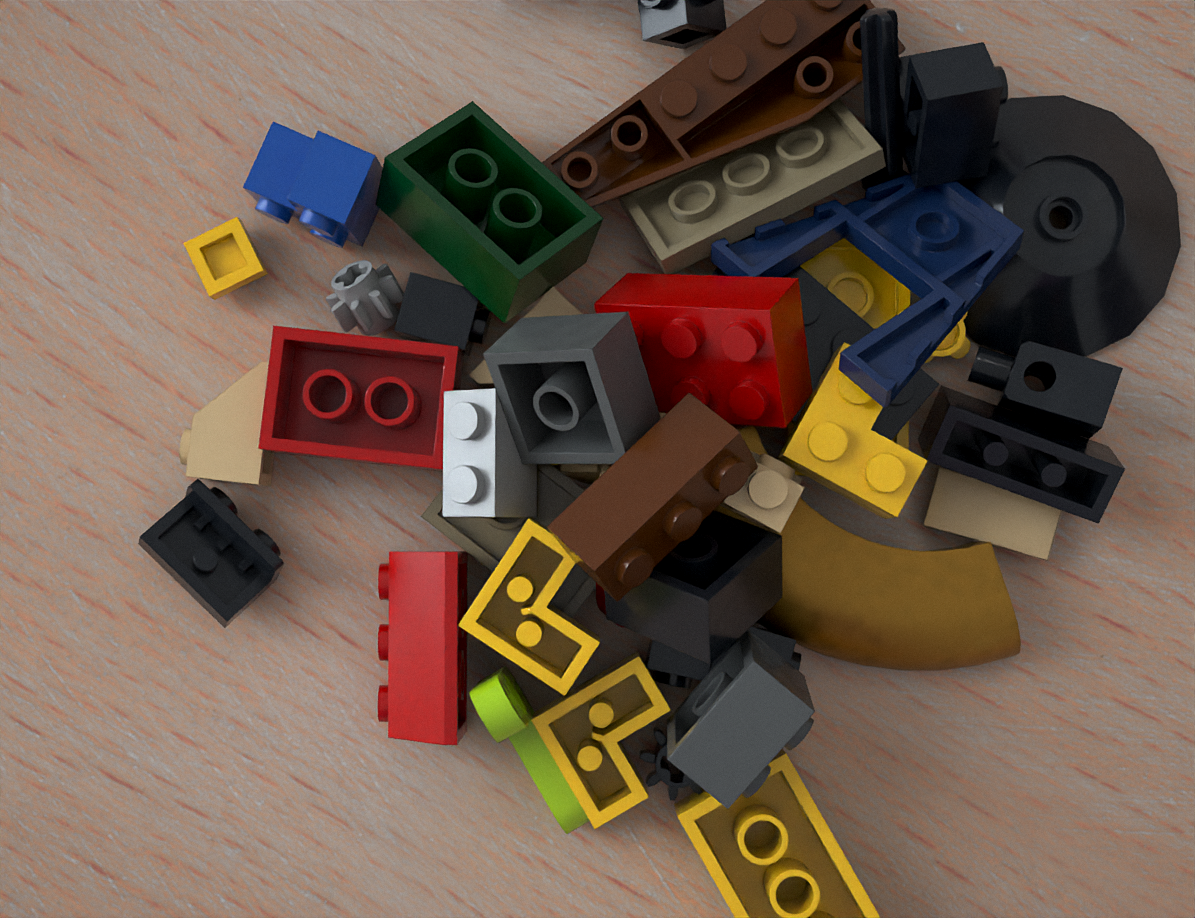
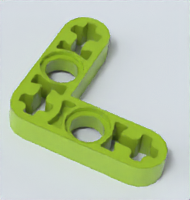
M503 666L478 681L469 693L481 720L497 743L509 738L564 832L569 834L589 822L590 820L532 723L531 719L534 710L510 670Z

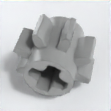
M360 260L345 266L333 277L331 286L335 293L327 296L326 301L332 308L331 312L344 332L347 333L357 326L363 335L371 336L385 331L396 322L399 315L396 303L403 300L404 293L387 264H383L375 270L371 262Z

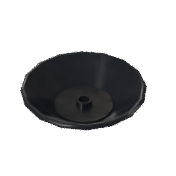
M1065 95L1008 99L999 108L997 119L999 145L991 151L987 175L957 182L1022 228L1024 234L1020 249L967 311V316L963 320L966 334L981 346L1013 357L1022 340L1087 357L1130 336L1165 296L1181 248L1177 193L1154 147L1114 112ZM1056 210L1065 216L1066 226L1064 229L1059 230L1051 225L1049 221L1050 211Z

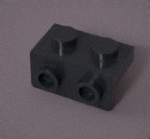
M196 479L187 487L185 498L140 536L138 544L206 611L226 628L277 580L284 562L279 557L281 552L274 540L260 529L252 531L237 516L238 511L235 504L222 490L217 487L209 489L203 482Z

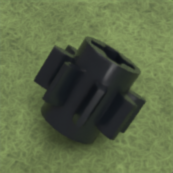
M655 727L653 732L658 742L655 750L645 749L640 750L639 753L640 759L643 761L655 763L656 769L651 771L645 778L648 787L656 785L662 780L668 785V795L670 800L673 801L678 795V788L690 786L695 793L701 794L702 789L681 770L679 774H671L668 763L661 760L662 756H667V736H665L662 730Z

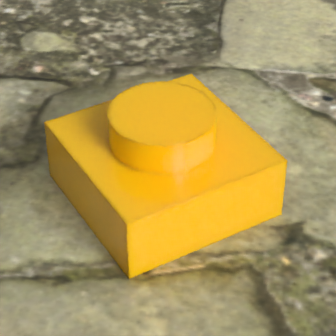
M238 217L183 243L209 297L214 300L268 274L243 221Z

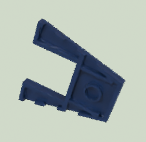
M907 174L867 188L865 198L842 205L835 199L815 206L814 216L785 225L780 218L755 227L754 237L731 245L725 238L717 240L711 244V262L728 276L783 277L845 238L921 298L840 353L839 370L883 408H886L1020 249L1024 230L957 181L916 189L911 175Z

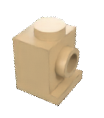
M750 450L758 468L748 477L745 485L737 493L728 496L720 506L765 530L781 533L805 488L800 485L803 478L794 474L795 470L787 464L767 454L762 453L760 456Z

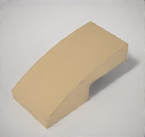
M939 467L924 526L979 542H991L992 547L1048 561L1062 510L958 472Z

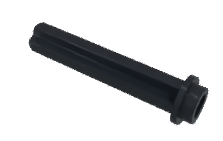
M872 8L866 10L860 19L865 129L882 147L886 167L861 179L864 190L908 174L903 170L898 18L895 10L891 8Z

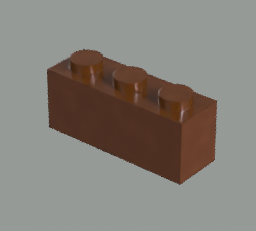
M688 393L554 519L547 528L569 557L618 602L632 588L642 584L650 576L653 568L680 542L690 538L698 530L701 522L728 496L737 493L745 485L748 477L758 468V465L741 433L691 393Z

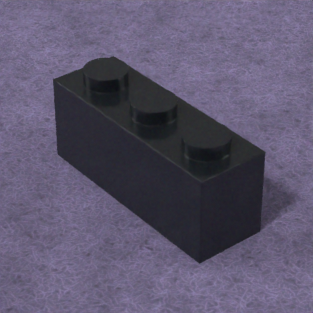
M942 385L918 437L923 456L930 463L1098 524L1125 471L1124 466L1109 446Z

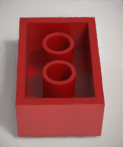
M626 273L594 303L596 313H629L659 413L667 414L688 393H691L729 424L786 428L813 393L798 278Z
M273 325L258 449L280 454L443 472L444 391L460 390L464 353L459 346Z

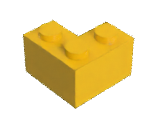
M844 342L834 352L776 459L884 519L897 518L928 460L871 430L883 407L839 370L840 353L851 346Z
M528 518L458 626L565 696L600 644V636L550 604V601L575 565V562L569 557L548 528L534 519Z
M638 651L567 692L565 696L562 695L533 713L531 719L594 829L649 797L647 785L620 740L671 711L668 702L646 668Z

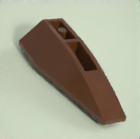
M765 0L551 155L542 164L594 209L805 124L863 82L860 19L866 10L876 7L870 0ZM898 38L900 55L906 48Z

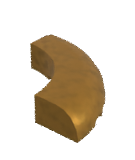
M754 425L738 430L749 450L760 456L762 453L767 454ZM801 497L798 499L781 533H776L782 535L783 598L767 611L757 623L775 633L795 639L796 644L825 656L858 665L900 671H940L978 666L1016 656L1020 653L1021 639L1018 622L991 542H970L951 548L929 551L894 548L869 541L844 530L824 518ZM720 505L714 509V511L757 526Z

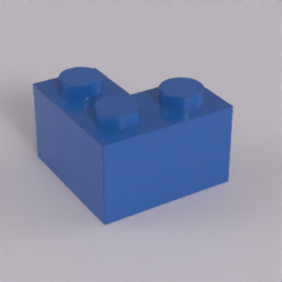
M273 121L243 188L258 201L255 210L269 218L289 224L293 216L298 218L301 224L311 229V235L326 243L343 248L346 240L363 247L380 209L375 203L383 167L376 155L319 130L315 138L312 139Z

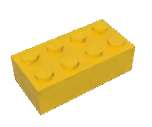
M783 749L768 764L771 767L770 773L758 791L749 798H745L741 794L729 809L703 788H701V794L698 795L693 792L674 803L678 819L735 918H880Z

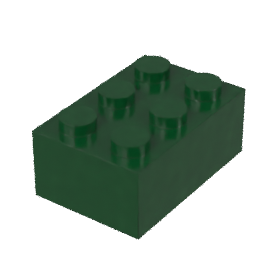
M473 101L385 157L375 203L376 206L504 324L587 262L604 219Z

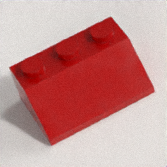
M390 551L389 563H381L378 573L379 599L389 600V624H380L378 631V657L380 661H388V685H380L378 690L379 722H388V738L438 745H458L467 732L468 632L459 627L458 624L468 611V553L466 551Z

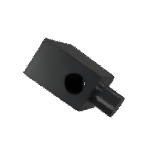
M1022 340L1014 357L979 346L967 381L1000 391L1001 395L997 403L999 407L1090 439L1103 427L1123 368ZM1024 377H1037L1044 384L1045 391L1031 390L1025 384Z

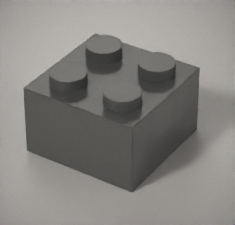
M628 312L520 318L483 353L522 464H614L661 419Z
M748 629L668 718L667 760L727 809L730 808L741 794L745 798L751 797L767 779L771 770L768 764L783 747H786L788 750L795 748L806 737L813 725L814 720L811 716L815 710L805 676Z

